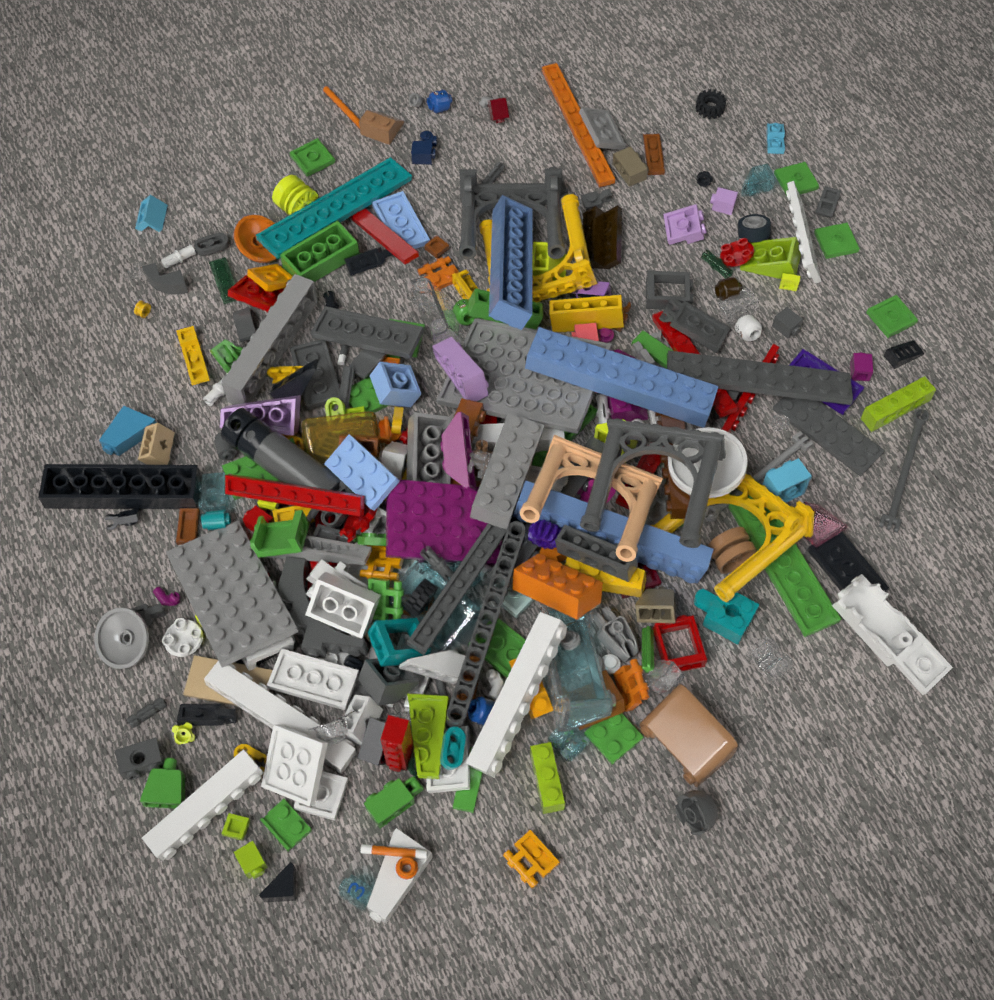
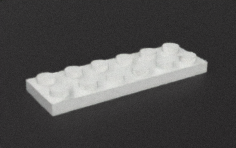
M791 181L787 183L789 190L786 191V194L791 203L789 207L794 216L792 220L795 228H797L795 233L798 241H800L799 250L801 255H803L802 263L808 277L812 278L814 283H819L822 281L803 202L795 182Z

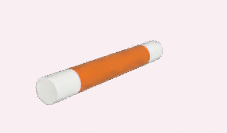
M361 844V853L397 857L409 856L427 859V850Z

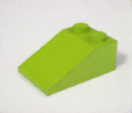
M797 237L749 242L754 247V255L747 263L740 265V270L781 279L783 273L797 275L801 257Z

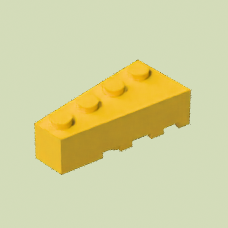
M570 557L566 559L565 566L576 569L587 576L594 577L596 580L603 582L602 591L634 597H641L644 593L646 574L640 568H636L630 581L627 582Z

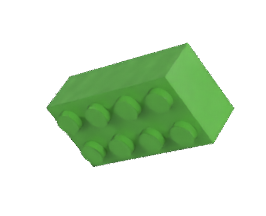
M336 221L280 254L282 267L292 276L297 274L316 282L344 265L345 258L359 254L358 242L339 221Z

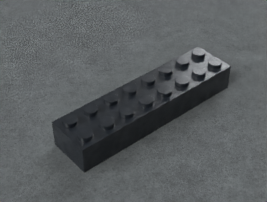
M44 464L38 498L45 509L198 508L202 475L198 465Z

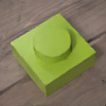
M228 813L221 834L225 837L244 841L250 819Z

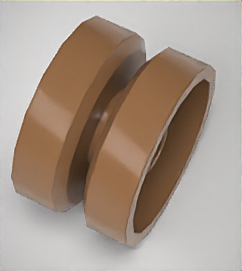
M744 527L729 529L719 534L708 544V547L713 548L711 557L716 559L715 564L721 574L733 572L758 551L753 542L749 541L750 537Z

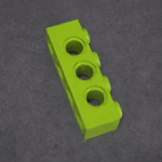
M924 376L865 407L860 419L873 432L931 401L936 389Z

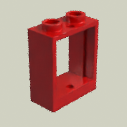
M681 615L676 618L675 623H654L653 633L665 675L705 667L707 657L694 615L688 617L687 615ZM688 629L695 654L669 660L661 634Z

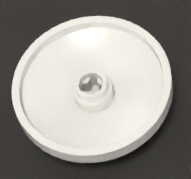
M698 428L696 430L701 432H717L725 437L726 458L722 461L718 460L709 498L726 495L737 488L745 477L747 471L745 448L734 435L717 428ZM673 444L676 451H678L677 447L679 444ZM685 448L682 451L686 457L694 456L699 452L695 448ZM668 456V469L673 482L682 491L691 495L694 483L691 472L680 461ZM701 460L699 462L693 463L697 470V473L699 471Z

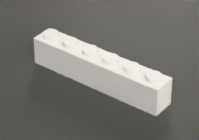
M243 749L142 837L143 841L156 858L162 861L170 859L176 854V850L182 844L185 845L193 839V835L198 830L206 828L215 815L223 813L231 801L239 799L247 787L256 784L264 772Z

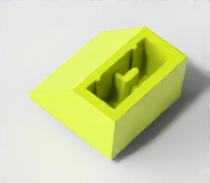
M533 242L532 276L552 270L563 261L567 254L562 258L553 259L548 255L547 242ZM566 270L560 274V277L566 276Z

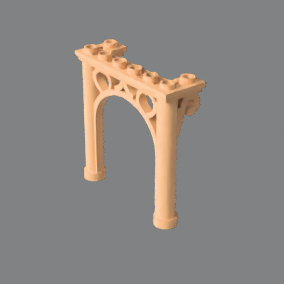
M554 435L527 501L521 507V518L529 523L539 520L552 486L558 479L570 475H580L595 479L602 453ZM569 461L579 464L581 466H574ZM627 463L622 464L616 471L611 487L624 497L630 509L627 523L616 549L617 557L622 561L629 562L633 561L637 555V545L663 478ZM622 482L629 484L633 487H626Z

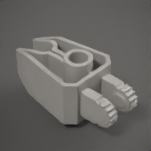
M606 606L602 612L608 623L599 613L596 612L592 615L594 622L600 629L597 633V638L613 655L626 662L630 658L629 654L634 657L638 653L636 639L625 617H616L611 609Z

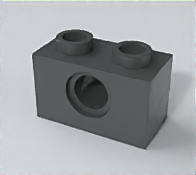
M156 737L114 750L119 774L124 780L137 779L140 777V774L150 773L153 768L161 769L164 765L161 744ZM145 757L143 763L136 764L139 758Z

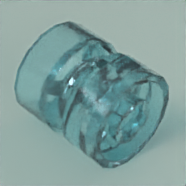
M565 721L551 733L548 742H551L555 749L560 748V754L570 762L583 751L587 741L580 734L575 735V729Z

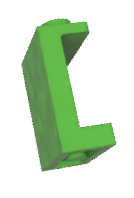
M303 510L295 511L293 520L267 523L263 516L258 517L253 537L250 540L251 549L254 550L258 558L302 552L309 527V521Z

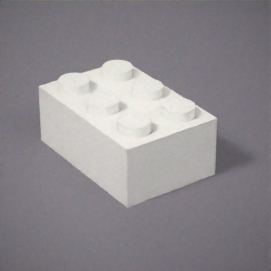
M324 572L317 580L306 615L362 639L369 630L381 595Z

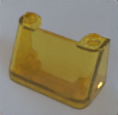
M370 411L309 418L301 422L304 451L324 466H326L324 463L338 448L339 435L341 433L379 436L376 414Z

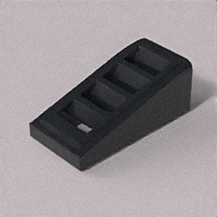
M912 340L887 349L884 357L896 369L923 356L924 352Z

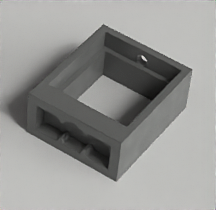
M647 270L646 309L664 310L672 297H675L681 303L685 300L693 304V294L690 293V290L693 288V279H690V272ZM654 283L684 284V297L655 296Z

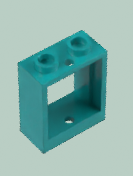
M418 618L376 620L367 633L381 667L400 665L408 659L429 655L432 652L430 647L425 655L415 649L395 650L388 633L408 632L409 637H411L420 624Z

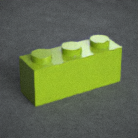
M551 742L530 746V756L543 814L564 810L565 801Z

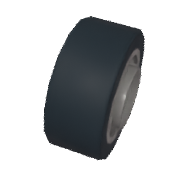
M751 214L742 217L738 221V236L740 239L746 238L748 242H761L770 237L771 221L768 217L761 214Z

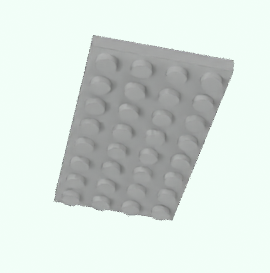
M238 520L226 525V528L217 529L166 551L221 667H225L298 633L293 619L254 550L251 549L250 541Z

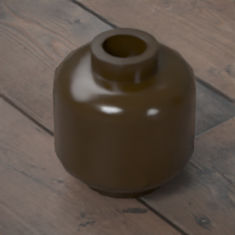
M734 277L721 279L715 285V295L723 302L737 300L743 290L741 282H738Z

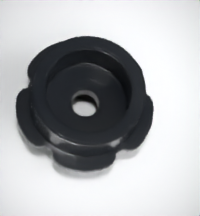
M708 171L697 174V183L701 187H707L713 181V177Z

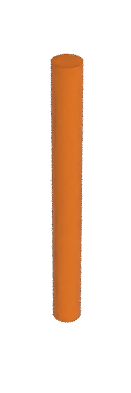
M325 86L323 91L360 129V119L328 86Z

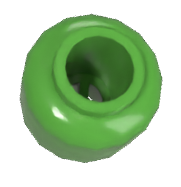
M468 299L459 300L453 306V315L459 324L465 326L471 325L474 319H476V317L468 316Z

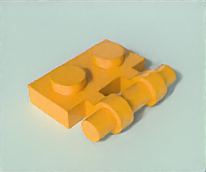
M367 545L372 547V552L365 564L368 568L367 570H360V577H366L367 579L371 577L389 579L390 582L392 580H399V573L393 572V569H401L404 559L386 557V546ZM377 567H385L384 571H376Z
M531 829L514 844L519 851L514 855L510 850H507L503 854L508 861L507 864L514 868L521 875L520 879L524 883H528L532 889L538 884V881L533 877L537 872L544 879L560 864L557 858ZM523 858L532 865L528 870L520 862Z

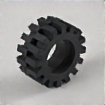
M708 89V92L703 90L697 96L696 112H699L698 115L700 116L703 114V118H706V116L708 119H711V117L716 119L717 116L721 117L726 106L725 95H721L720 91L716 93L715 89L713 92L711 89ZM709 102H710V103H714V104H716V105H715V106H709V105H707V104H705V103H709Z
M424 578L412 592L411 596H409L404 608L418 617L432 600L438 587Z

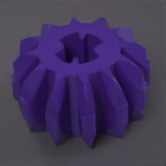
M539 519L530 525L528 540L538 547L553 549L556 547L555 539L561 529L557 524L551 523V521Z

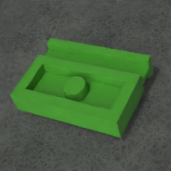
M285 799L281 800L264 818L260 819L288 852L312 832V829Z

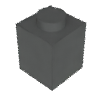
M786 307L775 316L772 326L788 339L792 335L796 336L801 331L803 319Z

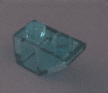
M768 163L752 167L743 183L742 197L753 196L756 193L768 192L773 189L776 178Z

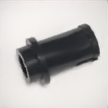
M328 291L329 297L327 292L323 294L325 306L338 309L339 305L335 300L334 292Z

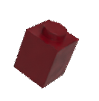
M506 97L487 100L490 119L495 120L496 123L505 122V118H509Z

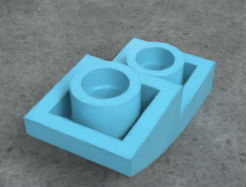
M767 123V153L784 154V124Z

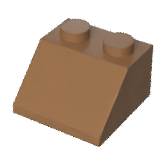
M366 110L359 120L361 135L388 145L391 144L404 124L403 120L372 110Z

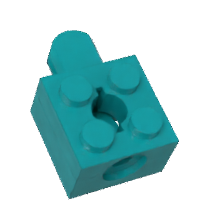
M706 589L698 590L694 598V606L707 613L702 626L737 645L760 605L738 592L734 594V597L729 602H724L717 595Z

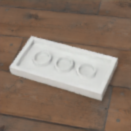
M281 648L267 687L275 691L346 711L359 676V670Z

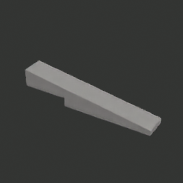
M306 535L302 552L267 556V558L286 559V557H293L318 562L322 559L325 562L339 563L341 561L344 564L365 565L372 552V547Z

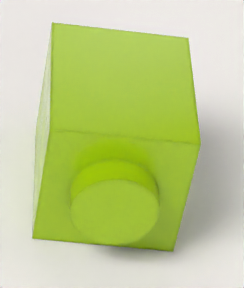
M253 841L233 852L248 879L260 877L265 873L264 870L268 868Z

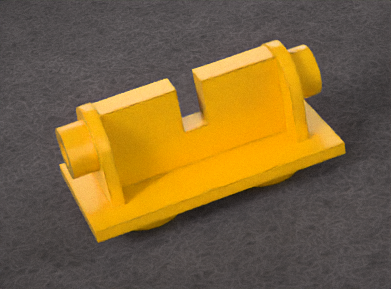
M303 366L270 367L267 370V375L273 378L272 384H275Z

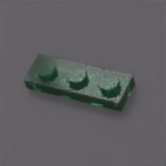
M226 257L210 261L209 265L223 304L237 301L228 296V290L235 285Z

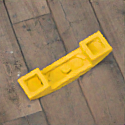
M194 326L176 330L192 386L210 381Z

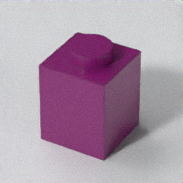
M863 352L853 353L850 361L852 380L870 381L873 374L872 354Z

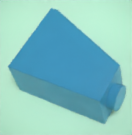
M123 406L99 439L103 451L109 455L116 454L120 456L140 443L143 439L145 427L157 423L156 420Z

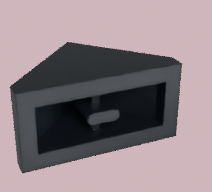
M290 862L259 894L265 903L296 901V868L294 864Z

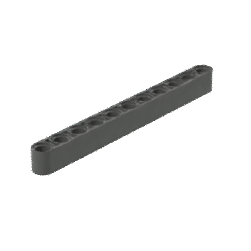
M519 521L510 523L507 528L447 710L446 721L449 727L460 728L465 723L513 569L515 568L524 540L525 526ZM517 531L520 533V535L516 536L513 535L511 532ZM511 548L515 552L509 553L506 549ZM507 566L509 570L504 571L500 567ZM494 584H502L503 588H496ZM494 601L498 605L492 607L488 604V602ZM488 619L492 623L490 625H485L482 623V621ZM484 638L486 642L481 644L476 639ZM477 656L480 661L472 662L469 658ZM471 675L474 680L469 682L464 680L463 677ZM459 694H465L468 697V699L461 701L457 698V696ZM458 713L462 718L460 720H453L451 715Z

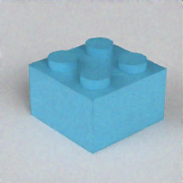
M798 458L794 461L789 460L777 469H770L766 473L762 485L766 486L771 493L779 496L787 503L805 494L812 476Z

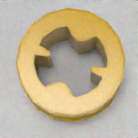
M142 300L134 308V314L141 318H146L151 311V305Z

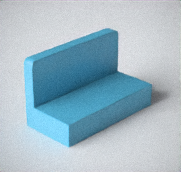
M152 195L145 198L140 205L135 229L143 231L149 226L158 232L162 231L167 204Z

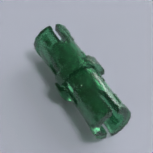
M706 250L702 254L701 259L707 262L713 271L716 270L724 279L732 276L734 271L726 266L721 258H717L710 250Z

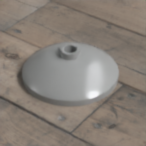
M115 608L108 611L97 624L94 635L95 648L101 660L112 668L126 669L136 665L144 657L149 644V632L146 622L139 613L129 608Z

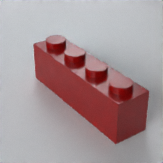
M388 715L380 739L386 765L389 766V769L396 772H401V770L407 771L414 749L410 722L407 719Z

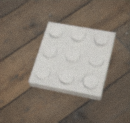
M280 724L273 725L261 787L307 806H315L328 742Z

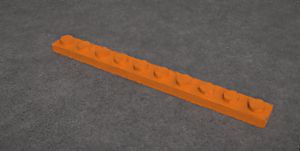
M558 64L542 66V73L599 188L614 184L615 177L601 149L596 147L579 113L580 108Z

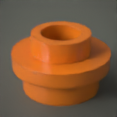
M406 856L398 860L396 872L400 878L411 879L417 874L418 865L415 859ZM405 865L411 866L409 872L403 871Z

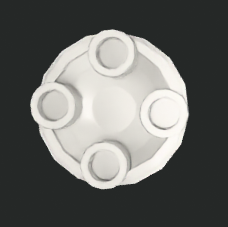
M178 618L167 629L162 642L171 655L186 657L193 654L200 647L203 641V632L195 621Z

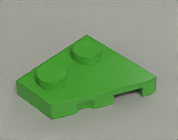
M224 339L212 348L210 352L225 372L228 373L233 362L241 355L243 348L237 347L232 342Z

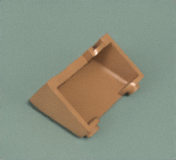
M681 684L673 689L639 725L641 727L640 731L646 738L654 739L656 737L684 767V779L690 785L694 784L696 787L700 786L731 759L738 747L733 736Z

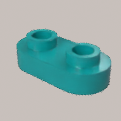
M451 727L443 735L440 762L448 770L458 768L463 762L466 736L459 727ZM450 736H453L456 742H452ZM448 756L453 759V763L448 761Z

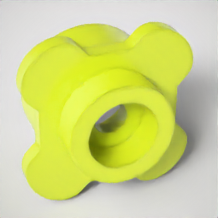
M186 722L184 725H174L172 727L175 743L186 744L195 740L191 723Z

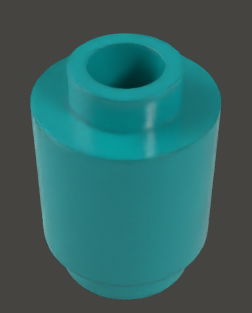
M216 510L201 514L202 528L208 529V531L226 528V525L231 524L230 513H226V510Z

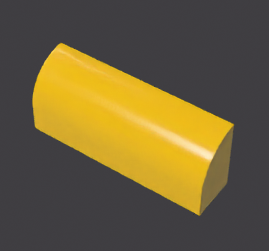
M621 295L549 300V314L553 332L574 331V325L596 323L597 329L624 327Z

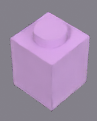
M718 187L716 194L713 193L711 197L712 210L732 215L738 192Z

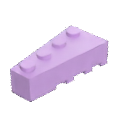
M451 336L432 346L436 360L464 399L477 402L488 396L487 388L489 385L484 377V372L462 349L459 342H456Z
M301 395L228 405L221 409L220 428L223 427L227 418L234 411L243 407L280 434L294 436L299 431Z

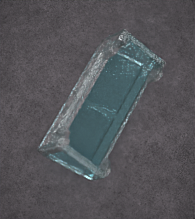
M549 606L540 607L539 613L542 612L562 620L567 626V631H575L581 638L580 644L573 650H565L560 642L557 654L548 666L549 670L546 680L558 732L569 731L611 716L612 708L616 705V698L605 687L590 625L594 623L593 612L589 611L576 620Z

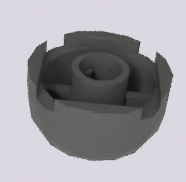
M691 790L677 797L678 804L675 805L677 817L683 826L687 822L692 829L691 834L699 836L714 826L718 818L716 802L707 793Z

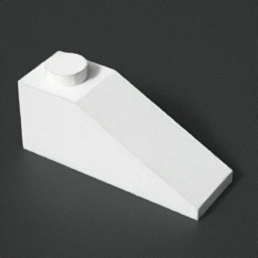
M447 650L408 659L399 665V669L455 684L457 683L465 655L458 654L456 650Z

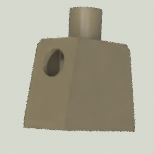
M663 586L658 589H646L635 604L637 622H676L675 596L672 589H667Z

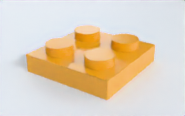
M278 264L251 268L247 271V276L267 292L285 289L287 282L293 277Z

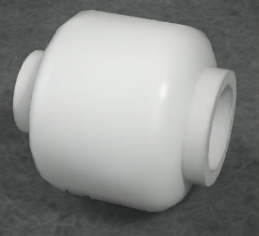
M745 315L738 319L735 331L744 341H754L760 337L762 325L754 316Z

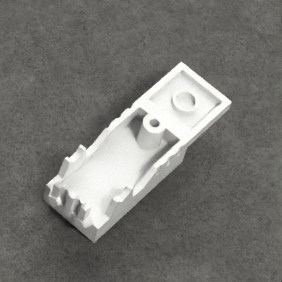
M862 574L855 577L851 584L838 593L839 599L832 607L887 667L895 664L922 695L926 694L953 667L924 635L909 622L910 620L902 612L893 608L886 601L889 593L884 592L879 583L871 584Z

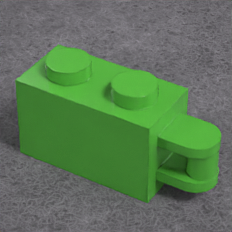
M415 776L409 778L404 783L399 778L395 781L391 780L384 785L382 791L379 793L375 792L366 798L364 803L365 809L379 829L415 804L413 797L424 789ZM409 786L413 788L411 792L407 790Z

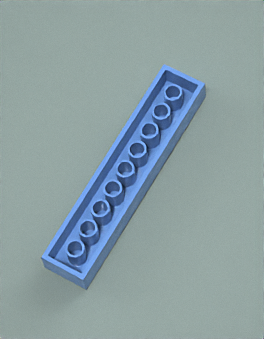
M502 195L492 213L489 316L494 320L522 330L532 316V208Z
M541 327L538 328L532 342L525 369L702 428L706 425L718 389L717 385Z
M527 480L524 483L513 517H516L521 522H526L520 516L521 507L527 501L535 484ZM554 490L550 491L542 509L540 520L551 521V523L557 524L561 530L564 525H567L618 546L628 517L605 509L599 531H587L580 526L582 516L585 515L588 503ZM645 524L637 545V563L644 564L653 570H661L669 576L680 577L688 583H698L708 570L713 548L702 544L697 548L685 547L679 542L680 536Z

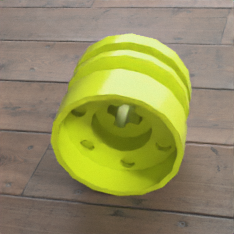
M288 175L280 180L272 195L273 203L288 215L301 210L318 199V194L296 175Z

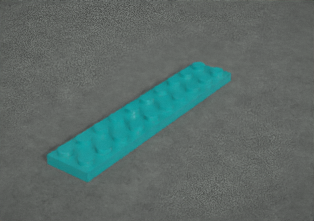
M390 157L306 205L301 210L294 212L256 234V239L274 257L279 259L281 258L280 254L336 221L341 223L371 205L372 202L385 197L412 181V175Z

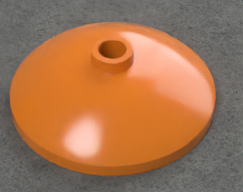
M260 215L243 217L234 229V240L240 252L250 260L258 263L275 261L277 258L256 239V234L275 223Z

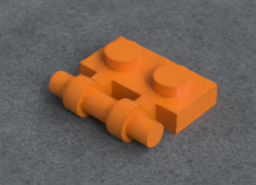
M449 256L445 258L440 257L437 261L431 264L426 263L422 268L417 269L420 276L425 273L427 274V276L423 277V282L430 293L453 284L452 274L459 271L454 264L447 267L446 264L451 262ZM440 267L441 270L433 273L432 270Z
M637 659L630 660V665H623L613 674L618 691L624 699L625 712L632 711L642 703L641 699L647 700L650 698L648 694L649 687L644 681L642 675L644 672Z

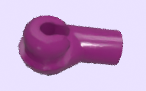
M160 586L153 590V594L163 606H176L180 603L181 596L177 592L166 595Z

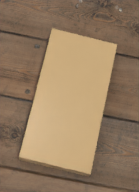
M194 655L183 695L237 706L206 686L204 678L218 660ZM232 663L236 667V671L241 674L245 672L253 678L252 681L256 684L262 683L267 686L273 670L256 667L248 671L246 665Z

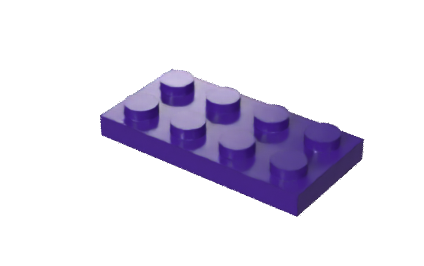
M804 349L789 364L790 366L838 371ZM851 379L852 405L865 387ZM823 402L841 415H844L851 406Z

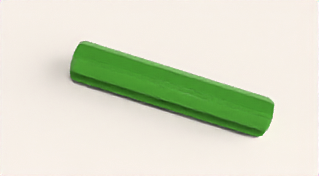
M650 626L642 628V669L646 673L654 670V633Z

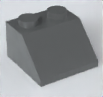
M378 658L365 660L358 677L359 682L378 706L396 703L418 686L420 682L412 672L399 669V665L381 667Z

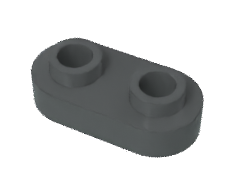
M224 233L202 237L194 242L195 251L201 256L225 250L229 246L228 237Z

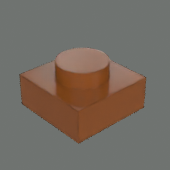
M437 235L424 245L425 250L436 259L449 249V244Z

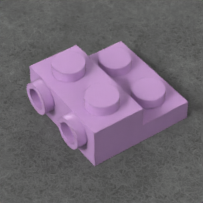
M697 204L663 214L669 245L684 240L689 244L704 239V234L707 233L705 224L701 222L704 220V214L702 210L698 209Z

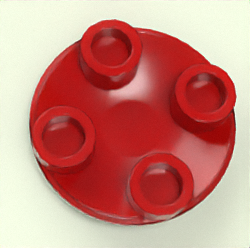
M741 238L730 244H724L721 247L720 260L726 266L735 267L743 265L753 257L754 247L746 238Z

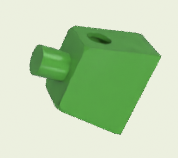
M165 758L163 769L153 768L150 771L140 799L144 807L175 809L185 801V775L181 770H176V759Z

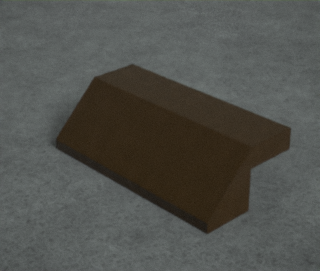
M617 205L604 212L597 206H594L583 213L582 226L592 269H611L621 263L622 208Z

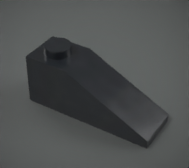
M315 359L273 384L270 391L273 399L302 395L316 371L319 361Z

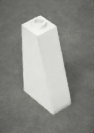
M397 828L393 832L388 846L427 850ZM427 850V859L413 858L417 862L418 871L411 879H402L396 872V864L402 857L385 855L367 905V909L370 912L369 917L377 923H380L382 920L387 924L433 858L432 852ZM405 865L403 867V871L409 872L411 870L410 865Z

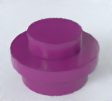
M602 328L597 330L599 342L609 343L613 340L614 332L612 329Z

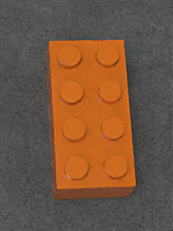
M538 553L513 569V590L576 620L601 603L603 582L596 580L594 577L587 576L576 569L565 566L558 561H554L545 555Z

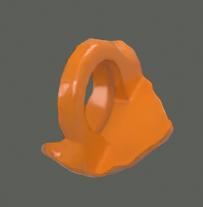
M384 416V419L379 422L381 437L379 441L390 444L392 441L396 442L401 437L402 432L400 434L391 433L392 426H390L389 417Z

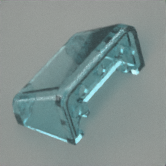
M415 560L399 580L402 581V589H404L401 606L413 618H418L419 623L448 583L437 571H433L430 568L431 565L425 560ZM426 578L437 586L438 590L421 614L416 617L405 609L404 605L420 582ZM465 595L434 640L433 645L439 650H448L478 619L481 608ZM389 596V604L393 606L394 596Z

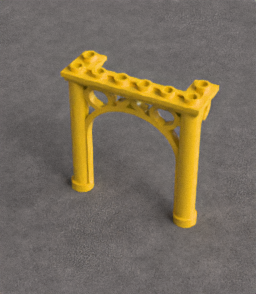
M574 194L565 195L561 199L570 240L569 251L563 261L555 268L546 273L532 276L533 302L555 298L559 295L572 293L597 284L590 264L580 218L579 200ZM487 219L479 224V229L483 236L490 285L492 220ZM573 257H575L576 263L572 264L571 261ZM564 270L573 271L569 276L560 277Z
M745 474L744 479L736 488L743 492L742 495L730 496L728 493L720 497L709 498L707 506L714 504L740 506L750 511L760 520L766 533L765 542L762 547L714 587L717 596L724 602H729L737 591L803 536H809L810 538L813 536L814 511L809 505L798 501L795 508L789 506L779 496L771 493L766 486L756 482L749 474ZM765 507H766L768 510L771 511L770 513L767 514V516H766V511H765V509H764ZM669 512L656 524L650 526L672 533L684 524L685 519H670ZM773 519H778L784 523V526H770L769 522ZM771 534L779 535L771 542Z

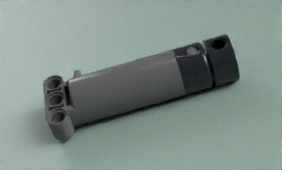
M246 408L237 409L225 421L221 430L222 439L279 481L355 494L329 468L260 420ZM311 509L306 518L311 522L319 511H322L321 520L323 524L327 527L338 529L349 515ZM335 515V521L328 523L329 517Z

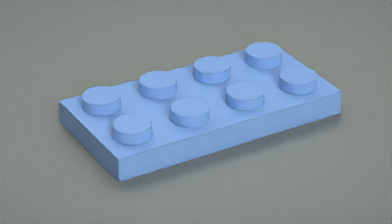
M403 191L372 202V207L379 220L414 249L423 247L430 241Z
M350 434L324 463L355 494L364 495V503L374 511L400 481Z

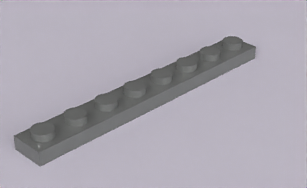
M487 524L407 641L408 646L425 655L504 538L506 529Z

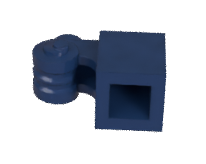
M423 131L420 134L421 141H412V164L432 165V159L436 158V149H433V146H437V136H433L430 131Z

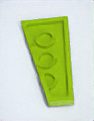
M407 694L417 776L423 779L440 780V755L443 735L446 730L449 697Z

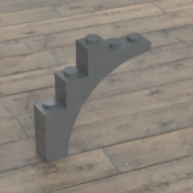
M286 557L277 592L287 610L291 611L290 616L298 629L296 634L304 635L301 648L305 655L317 659L318 657L326 658L327 651L333 654H339L340 652L348 653L352 656L366 655L368 647L364 639L345 635L334 630L326 623L306 615L310 599L306 595L308 591L307 577L309 576L310 567L306 559Z

